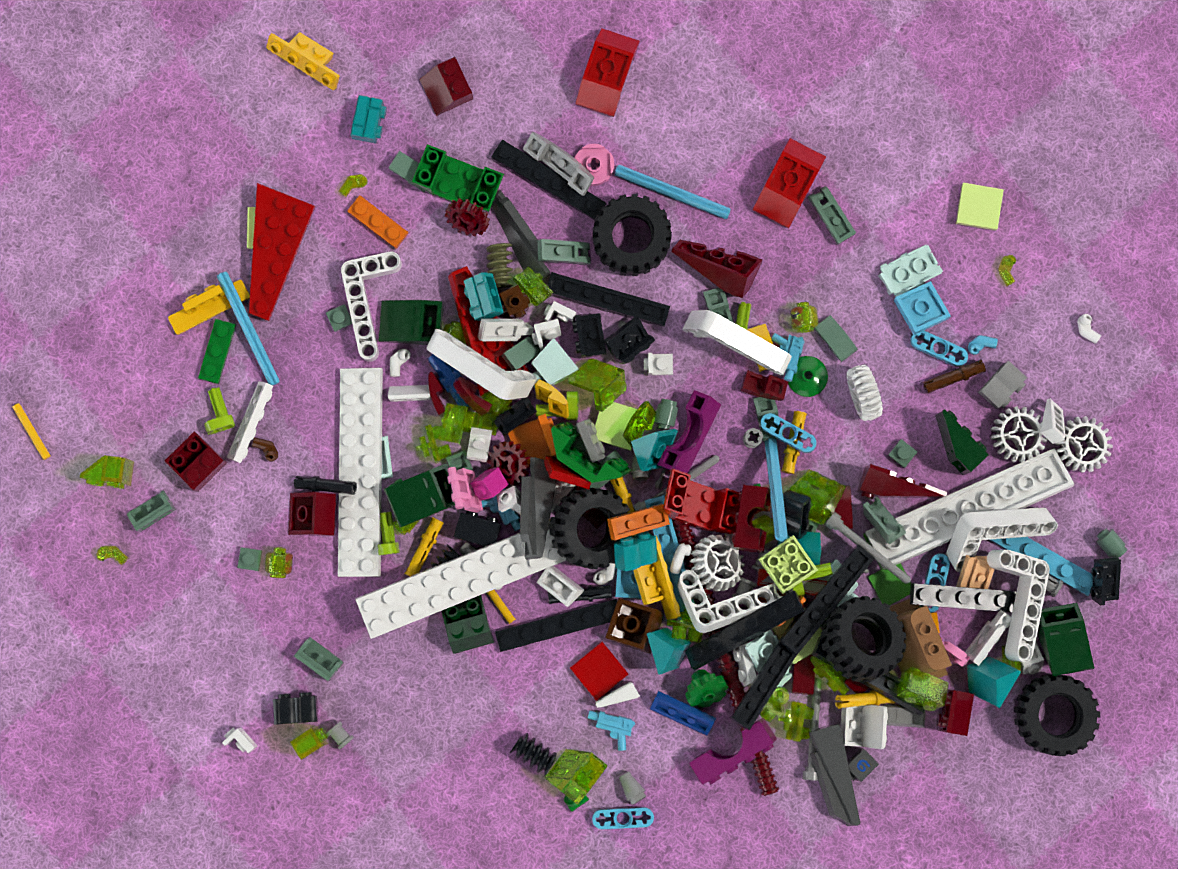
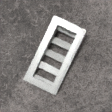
M1050 398L1046 402L1040 433L1054 444L1065 440L1063 410Z
M628 682L595 701L597 708L636 699L640 695L633 683Z

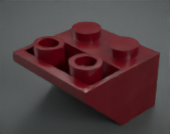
M195 431L164 460L196 492H199L228 463Z
M946 689L945 693L941 694L940 705H943L942 714H938L936 725L939 726V731L968 736L974 694Z

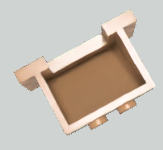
M910 598L890 606L889 609L897 613L899 622L902 621L904 626L902 630L906 633V640L904 641L906 651L902 653L903 659L898 663L904 681L914 687H919L948 675L946 668L952 666L928 606L910 605Z

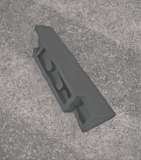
M499 190L493 201L492 208L509 243L512 244V249L530 286L533 287L548 277L550 271L543 261H538V239L509 198L505 197L503 192Z
M536 457L530 458L531 477H522L520 537L521 541L525 542L526 560L543 557L557 482L556 479L549 478L544 465L545 460Z
M840 725L823 726L809 732L810 738L817 750L810 753L815 772H817L829 815L844 821L846 826L860 825Z

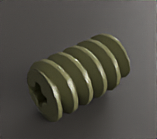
M497 243L486 248V251L491 253L486 256V259L491 261L486 264L487 268L491 269L487 273H493L497 288L513 286L507 283L508 280L513 279V276L507 275V272L513 271V268L507 267V264L513 263V260L507 259V256L513 254V252L507 251V248L512 247L510 243Z

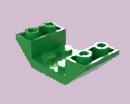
M427 144L412 183L432 195L451 202L452 200L458 201L459 198L463 202L468 199L471 204L476 202L477 207H483L482 212L489 213L504 174L488 167L481 169L447 156L446 151Z
M562 422L552 427L551 432L557 459L591 483L621 478L631 471L627 467L628 463L621 458H612L605 462L602 467L597 461L592 463V461L585 458V453L580 449H572L571 447L580 433L576 431L577 428L571 423Z

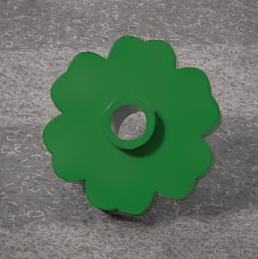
M701 669L692 674L691 684L687 686L688 691L685 693L690 706L697 705L698 708L710 707L713 702H719L726 696L725 690L728 689V685L722 675L716 677L714 673L710 674L706 670Z

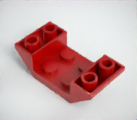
M601 28L583 74L575 104L614 117L621 99L623 86L640 41Z
M790 138L756 201L753 211L789 229L826 156Z
M671 469L663 505L664 512L671 519L705 531L728 534L736 532L735 516L740 508L739 492L729 488L716 490L691 481L690 474Z

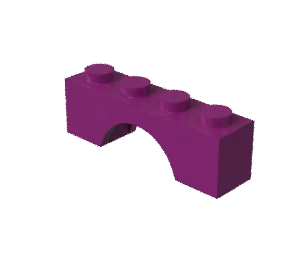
M694 390L685 407L687 413L685 430L676 443L666 446L657 465L669 473L671 469H676L688 474L721 404L711 396Z
M764 717L756 721L750 730L744 729L742 731V747L736 754L721 755L709 749L689 763L702 785L707 782L710 785L721 779L720 774L725 771L727 774H730L739 768L737 764L742 761L747 764L756 758L755 754L762 751L765 753L774 747L773 743L777 738Z

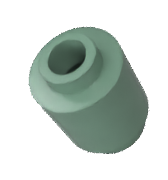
M661 399V402L658 403L654 424L658 425V429L669 430L670 427L674 428L678 412L677 402Z
M1106 528L1097 535L1099 538L1096 541L1097 544L1109 557L1119 558L1128 550L1125 547L1124 541L1113 529L1108 530Z

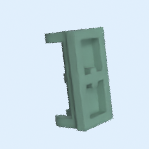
M163 490L137 508L129 511L127 516L135 530L142 532L176 509Z
M875 497L873 504L870 505L868 501L863 504V514L885 541L891 544L903 536L906 531L881 503V500Z
M311 637L303 643L294 655V657L327 681L333 678L344 663Z

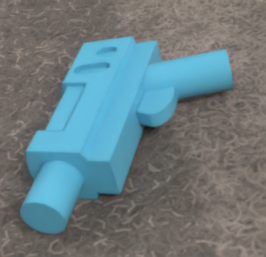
M774 333L771 338L772 341L779 344L781 350L792 356L784 380L791 382L793 375L797 373L799 356H801L804 346L803 337L798 338L789 334L787 340Z
M497 496L481 501L483 508L489 507L493 513L499 512L504 525L511 523L514 531L520 530V522L518 520L520 517L518 513L512 509L504 512L499 511Z
M589 711L588 719L597 721V728L611 731L610 736L617 739L618 751L626 750V735L631 736V729L635 722L630 718L617 717L606 714L603 711L599 713Z

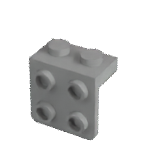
M587 419L574 425L580 435L571 448L580 449L585 453L584 457L592 461V463L605 458L604 447L597 438V431L591 420Z

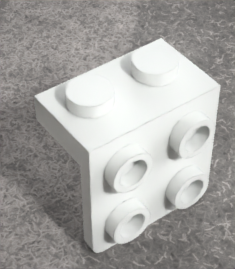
M866 705L842 708L841 732L844 746L884 749L887 741V707Z

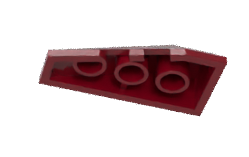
M681 239L671 251L720 289L734 297L743 298L750 290L762 264V259L744 252L737 251L736 255L724 253L725 248L718 247V250H707L705 244Z
M873 464L864 468L857 490L862 492V497L871 500L874 497L943 498L947 495V492L924 483L917 485L915 484L916 481L912 478L902 476L897 478L896 472Z

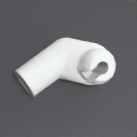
M1083 314L1077 321L1079 333L1096 344L1101 335L1091 329L1092 317L1088 314Z
M400 349L390 357V377H400V366L411 356L409 350Z
M682 543L677 546L669 569L670 572L674 574L680 573L684 557L691 554L692 549L690 545Z
M609 563V567L595 573L593 581L598 585H604L614 579L616 572L615 564Z

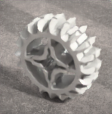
M858 365L847 371V383L857 414L863 421H871L880 417L883 410L881 396L872 371L866 365Z
M1018 406L1013 408V412L1008 408L1005 410L1006 415L1000 413L998 415L1000 420H994V424L998 427H992L991 431L997 432V434L992 435L991 439H997L998 442L994 443L993 447H1001L997 451L998 454L1006 452L1004 459H1008L1011 456L1012 462H1016L1019 458L1020 463L1025 462V457L1027 460H1032L1033 455L1039 456L1038 449L1043 450L1045 448L1040 442H1047L1048 439L1042 437L1040 433L1042 422L1039 423L1038 420L1041 416L1033 417L1034 410H1030L1027 414L1026 407H1023L1020 411ZM1014 418L1012 431L1004 433L1005 425L1010 419ZM1021 419L1029 422L1033 429H1027ZM1018 430H1019V433H1023V434H1026V435H1024L1023 437H1021V440H1020V437H1019V436L1012 435V434L1018 432ZM1035 436L1032 446L1025 451L1026 439ZM1005 439L1012 440L1015 443V447L1018 449V451L1012 449L1006 443Z
M1085 416L1082 418V421L1079 417L1074 418V422L1071 420L1067 421V426L1064 425L1065 440L1055 443L1056 445H1061V448L1056 450L1057 453L1063 452V456L1060 457L1061 461L1067 459L1065 466L1068 467L1073 464V471L1079 468L1080 472L1084 473L1087 468L1089 472H1092L1094 467L1096 469L1101 468L1100 462L1103 464L1107 463V459L1104 456H1111L1107 449L1113 448V445L1107 444V441L1111 440L1112 437L1105 436L1109 429L1101 430L1103 423L1100 422L1095 425V418L1089 421L1088 417ZM1086 428L1085 433L1081 437L1071 436L1075 429ZM1093 434L1097 436L1099 445L1094 443ZM1085 440L1088 447L1083 449L1081 447L1083 445L1080 442ZM1069 444L1075 447V456L1070 451ZM1087 452L1097 453L1096 457L1091 461H1082Z
M710 535L707 538L701 539L694 546L695 550L691 553L694 558L690 561L694 564V567L691 570L696 571L701 579V584H706V589H713L716 592L725 591L728 588L734 587L741 580L739 576L744 573L741 568L745 565L741 562V559L744 556L739 555V550L733 547L732 541L729 542V537ZM711 548L718 549L720 553H718L717 551H713ZM715 573H717L718 575H722L724 578L721 579L716 577Z

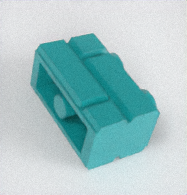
M358 95L350 134L352 139L375 144L377 138L381 139L383 126H380L381 118L385 119L387 107L384 106L383 100Z
M482 272L464 280V293L469 299L471 305L469 311L474 320L491 319L504 313L493 273Z

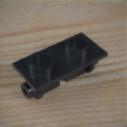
M528 397L520 398L521 400L511 406V410L507 409L495 417L496 419L493 423L503 436L537 413Z

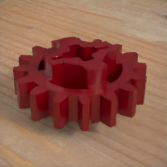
M460 198L458 201L452 200L445 211V217L448 218L446 222L453 224L451 228L459 229V233L465 232L466 236L470 233L474 237H476L477 233L482 235L488 228L490 218L487 217V212H482L483 207H477L476 202L471 204L468 199L465 202Z
M504 441L500 442L499 445L493 446L494 451L488 453L491 459L487 460V463L491 464V467L487 470L499 467L508 486H515L521 483L522 477L529 475L526 469L530 468V464H527L530 456L525 457L524 455L527 450H520L521 444H514L513 441L507 443Z

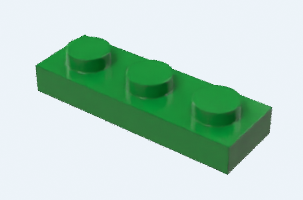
M215 319L198 379L216 384L220 383L236 324Z

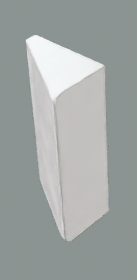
M429 385L390 386L388 399L391 402L430 400Z
M554 566L546 568L536 582L567 607L584 591L583 588Z

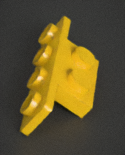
M301 32L289 43L273 33L269 35L266 47L269 51L316 79L324 86L332 90L337 88L340 75L326 67L333 58V52Z
M241 279L233 283L242 302L250 298V294ZM220 285L208 286L204 289V293L198 296L197 294L189 296L185 299L186 302L182 303L184 309L168 317L177 335L232 308Z
M656 536L657 561L633 570L643 605L661 600L666 619L669 620L681 616L680 607L676 601L673 591L674 587L668 575L667 564L661 551V544Z

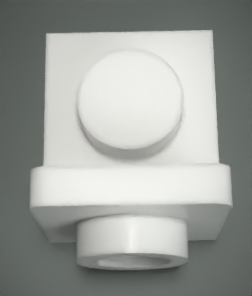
M554 301L552 306L548 304L543 314L545 322L550 321L555 313L557 314V319L567 323L568 320L574 321L576 312Z
M555 319L534 324L535 333H531L534 345H539V349L542 351L544 349L542 340H552L557 336H561L559 321Z
M648 353V358H644V370H648V376L673 375V354Z
M471 427L467 459L487 462L492 430Z
M512 486L496 495L499 511L504 512L512 509L521 515L520 490Z
M1036 642L1031 660L1020 662L1023 675L1038 673L1043 668L1044 659Z
M232 728L224 735L226 740L222 742L226 746L236 739L237 747L242 752L246 751L247 753L252 752L258 747L242 728L236 730Z

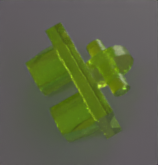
M527 267L523 272L513 277V281L519 286L521 292L526 293L534 306L540 305L553 295V291L542 281L543 276L540 273L536 274L530 267Z
M446 403L444 417L441 418L442 426L439 440L460 444L468 407Z
M430 424L425 426L429 443L426 442L425 436L419 437L421 445L415 448L416 451H423L424 458L430 456L429 448H431L434 461L437 464L441 463L442 459L451 456L452 453L449 444L438 447L436 442L437 439L447 437L444 426L432 427Z
M686 608L683 612H680L682 620L667 619V626L672 627L671 638L686 640V632L688 630L687 641L701 642L703 633L698 632L694 628Z
M777 687L761 711L760 716L769 723L775 716L781 719L785 715L784 704L789 700L788 690L784 687Z
M791 702L790 710L786 709L785 717L779 716L778 721L784 722L783 730L787 731L785 739L797 742L810 739L809 732L811 730L810 728L803 727L804 719L812 720L814 715L813 708L806 706L807 704Z

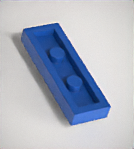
M658 691L650 707V710L706 736L716 720V717Z

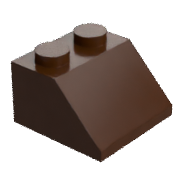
M619 598L605 638L632 649L651 654L652 651L647 633L659 630L664 614L657 609Z

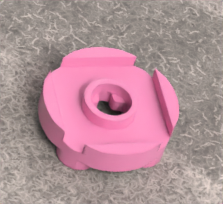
M600 144L585 145L574 157L594 177L590 186H597L607 182L613 174V155ZM592 160H596V163L600 164L599 167H596V170L588 167Z
M949 641L943 642L951 663L961 667L967 664L970 657L964 651Z

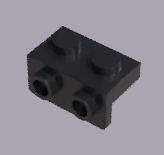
M600 313L584 316L575 315L576 321H572L574 333H578L579 341H575L577 354L581 353L582 359L607 355L603 341L604 335Z
M634 317L603 341L614 360L626 364L634 360L635 356L641 351L647 350L655 339L653 336L648 335L641 320L638 317Z
M1118 557L1094 559V567L1091 570L1093 586L1090 589L1092 600L1100 606L1105 605V601L1119 600L1121 560Z

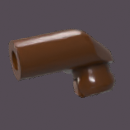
M254 437L252 447L262 449L269 462L275 461L278 458V451L274 443Z

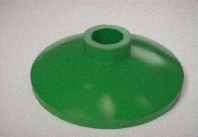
M799 357L797 373L793 375L791 382L788 381V385L793 392L800 396H815L827 384V369L815 357ZM805 372H810L812 378L806 379L804 376Z

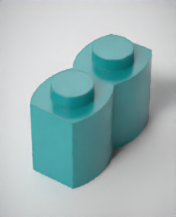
M645 531L633 537L621 538L620 541L614 543L615 568L631 571L641 566L655 563L657 561L656 536L650 535L649 532Z

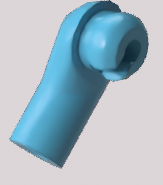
M979 335L969 343L968 351L976 355L984 347L995 349L998 339Z

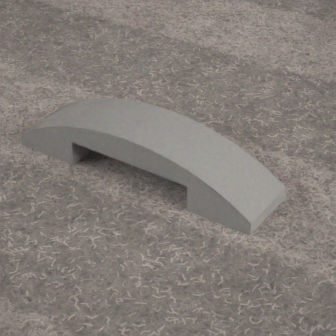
M532 132L523 150L537 161H543L566 179L570 187L582 196H585L594 180L591 173L559 146Z

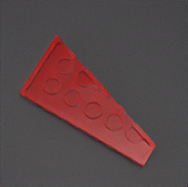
M257 183L249 313L270 321L316 207Z
M466 266L451 272L448 275L466 345L505 371H512L502 358L506 351L515 346L512 341H480L478 339L481 321L474 320L469 311L471 305L464 293V280L473 277L470 270ZM526 364L518 369L530 372ZM477 383L480 396L490 392Z

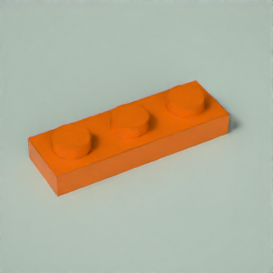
M361 195L347 210L349 214L395 249L398 248L409 234L408 231Z
M658 504L607 519L611 540H618L670 525L669 517L663 510L664 504Z

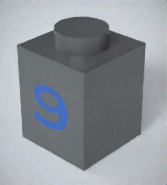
M860 748L848 760L851 780L857 779L862 782L879 765L864 748Z

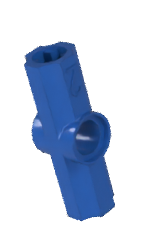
M432 354L427 359L438 374V379L446 391L451 394L461 411L468 408L469 405L460 397L453 386L454 381L460 376L462 377L458 370Z

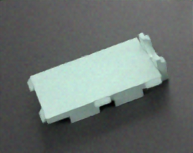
M924 245L908 254L901 255L900 258L888 265L887 263L881 265L880 270L882 273L878 277L885 284L888 295L894 294L897 297L915 287L923 285L926 281L940 275L943 271L940 265H937L938 262L930 247Z
M772 630L754 638L745 646L758 673L779 642L777 635H774ZM790 665L775 689L776 691L793 677L789 672L792 670V665Z

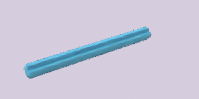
M622 165L616 167L615 176L724 219H727L731 209Z
M227 272L218 274L217 278L268 384L272 386L278 384L279 378Z
M768 438L764 443L774 534L776 540L783 542L788 538L777 440Z

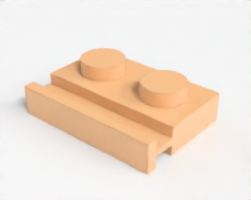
M966 555L956 587L988 589L995 569L988 565L987 556L970 557Z

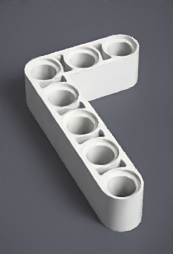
M386 252L350 260L341 267L360 356L367 362L375 361L378 358L379 349L364 280L398 272L402 267V262L399 255L395 252ZM391 258L397 260V264L394 267L387 266V261ZM376 263L377 268L375 271L369 272L366 270L367 265ZM354 267L357 269L355 275H346L349 268ZM355 287L361 288L358 296L351 295V290ZM358 307L365 308V313L362 316L355 315ZM369 327V334L361 336L359 334L361 328ZM373 347L374 353L371 356H365V348Z
M709 310L691 311L682 329L686 333L688 331L693 333L694 337H710L778 375H784L792 358L789 353Z
M435 329L426 347L429 352L504 400L528 397L537 380L535 375L525 370L505 371L449 333L440 329Z
M1046 508L969 512L960 517L946 556L957 572H961L966 555L975 557L982 540L1046 536L1056 531L1058 524Z
M992 550L987 556V562L990 567L1020 576L1005 655L1010 661L1028 662L1031 660L1034 652L1050 568L1048 563L1041 559L1011 550Z
M686 570L682 572L677 584L678 591L692 624L700 633H707L735 623L783 597L777 593L779 589L773 583L710 605L699 577L694 571ZM689 580L693 585L688 586L683 581ZM793 588L787 591L786 594L792 592ZM758 597L765 598L767 603H761ZM691 599H698L701 604H694ZM744 604L748 609L743 610L738 605ZM719 611H725L729 616H721ZM704 617L708 619L709 623H702L699 618Z

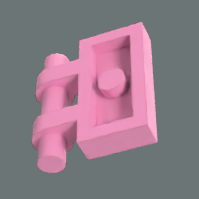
M456 467L448 468L449 476L447 479L448 484H451L453 492L451 498L452 502H455L456 509L464 508V510L475 513L482 511V502L475 495L470 485L476 479L475 471L465 468L456 471Z

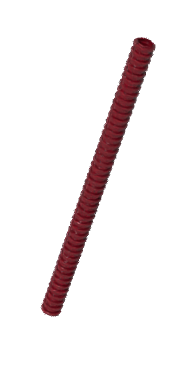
M672 519L678 543L688 544L691 546L692 551H694V546L697 542L693 540L695 536L691 534L693 530L689 528L690 525ZM691 554L685 556L683 562H686L685 568H688V570L694 567V564L690 562L694 558ZM706 584L702 585L710 605L715 604L714 601L716 599L712 597L713 591L706 589ZM704 618V623H709L708 619ZM723 627L710 631L708 637L723 630ZM730 651L716 659V661L720 663L718 666L719 669H722L720 673L724 675L728 685L727 694H730L729 700L733 702L731 706H734V712L746 692H744L745 687L742 686V682L738 677L737 670L739 667H736L735 664L737 662L733 659V654ZM741 726V728L739 729L740 732H742L745 728ZM759 751L755 754L756 758L750 762L754 765L752 768L756 771L754 774L758 777L759 789H762L761 795L767 796L778 792L779 787H776L777 781L774 780L775 774L771 772L773 769L769 766L771 763L767 760L769 758L768 755Z

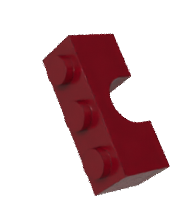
M743 485L738 497L740 508L735 516L737 527L736 532L732 536L733 547L739 551L764 553L767 532L760 528H754L752 520L758 512H770V489L762 486Z

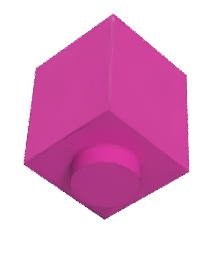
M499 467L485 470L470 485L475 495L482 501L496 496L508 486V483Z

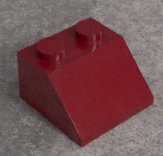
M456 57L436 65L419 79L436 116L473 100L472 91Z
M322 492L290 493L288 535L334 536L336 494Z

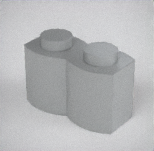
M1007 361L985 383L978 393L995 409L1005 408L1012 400L1010 398L1014 391L1018 393L1026 385L1024 381L1027 377L1011 362Z

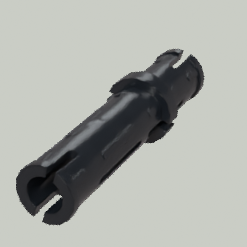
M296 476V479H294L295 489L355 495L357 491V483L354 481L323 479L320 476Z
M587 585L575 601L589 600V602H593V599L612 598L611 585L596 587ZM548 592L549 604L562 603Z

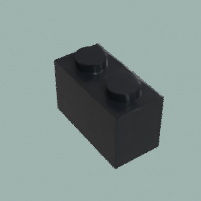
M466 510L465 514L460 513L453 537L481 546H488L497 542L502 525L498 524V519L486 516V519L478 518V513Z

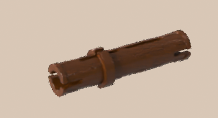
M980 359L965 366L960 365L958 369L923 381L924 388L927 390L926 393L929 394L962 380L967 381L974 375L986 372L983 361Z

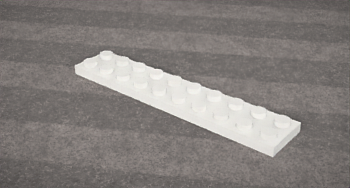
M382 368L340 369L339 480L356 482L357 491L355 495L339 493L338 577H381V555H378L377 545L381 544Z
M1055 448L1039 456L1033 457L1032 460L1028 459L1025 462L895 518L904 527L906 533L891 544H888L875 528L866 531L865 534L874 549L897 565L951 541L960 517L966 513L1023 509L1073 487L1074 482Z
M549 521L542 558L525 559V542L521 541L520 533L355 598L370 638H375L566 561V558L561 557L557 553L559 549L552 544V540L555 538L550 535L549 529L553 528V523Z

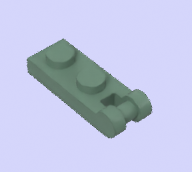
M826 186L822 187L820 192L812 193L808 196V200L817 211L837 245L856 234ZM826 199L827 203L822 205L820 200Z
M550 239L537 240L538 261L579 265L591 264V259L588 257L590 243Z

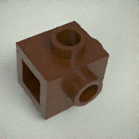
M518 285L499 293L504 311L503 315H508L509 319L513 317L519 319L526 315L530 300L526 292H521ZM512 302H517L518 305H512Z

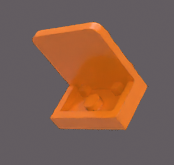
M546 414L538 416V419L519 425L508 433L510 440L514 444H521L520 450H527L524 454L525 457L530 456V458L536 457L545 460L546 455L557 457L551 432L554 423L552 418L547 419Z

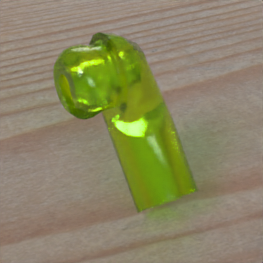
M362 174L350 175L346 178L338 192L347 197L353 188L366 186L368 180Z
M1013 255L1004 256L998 268V273L1006 286L1016 282L1011 274L1013 264L1016 263V258Z
M102 546L96 553L98 560L104 561L107 558H114L120 565H123L129 559L117 546Z

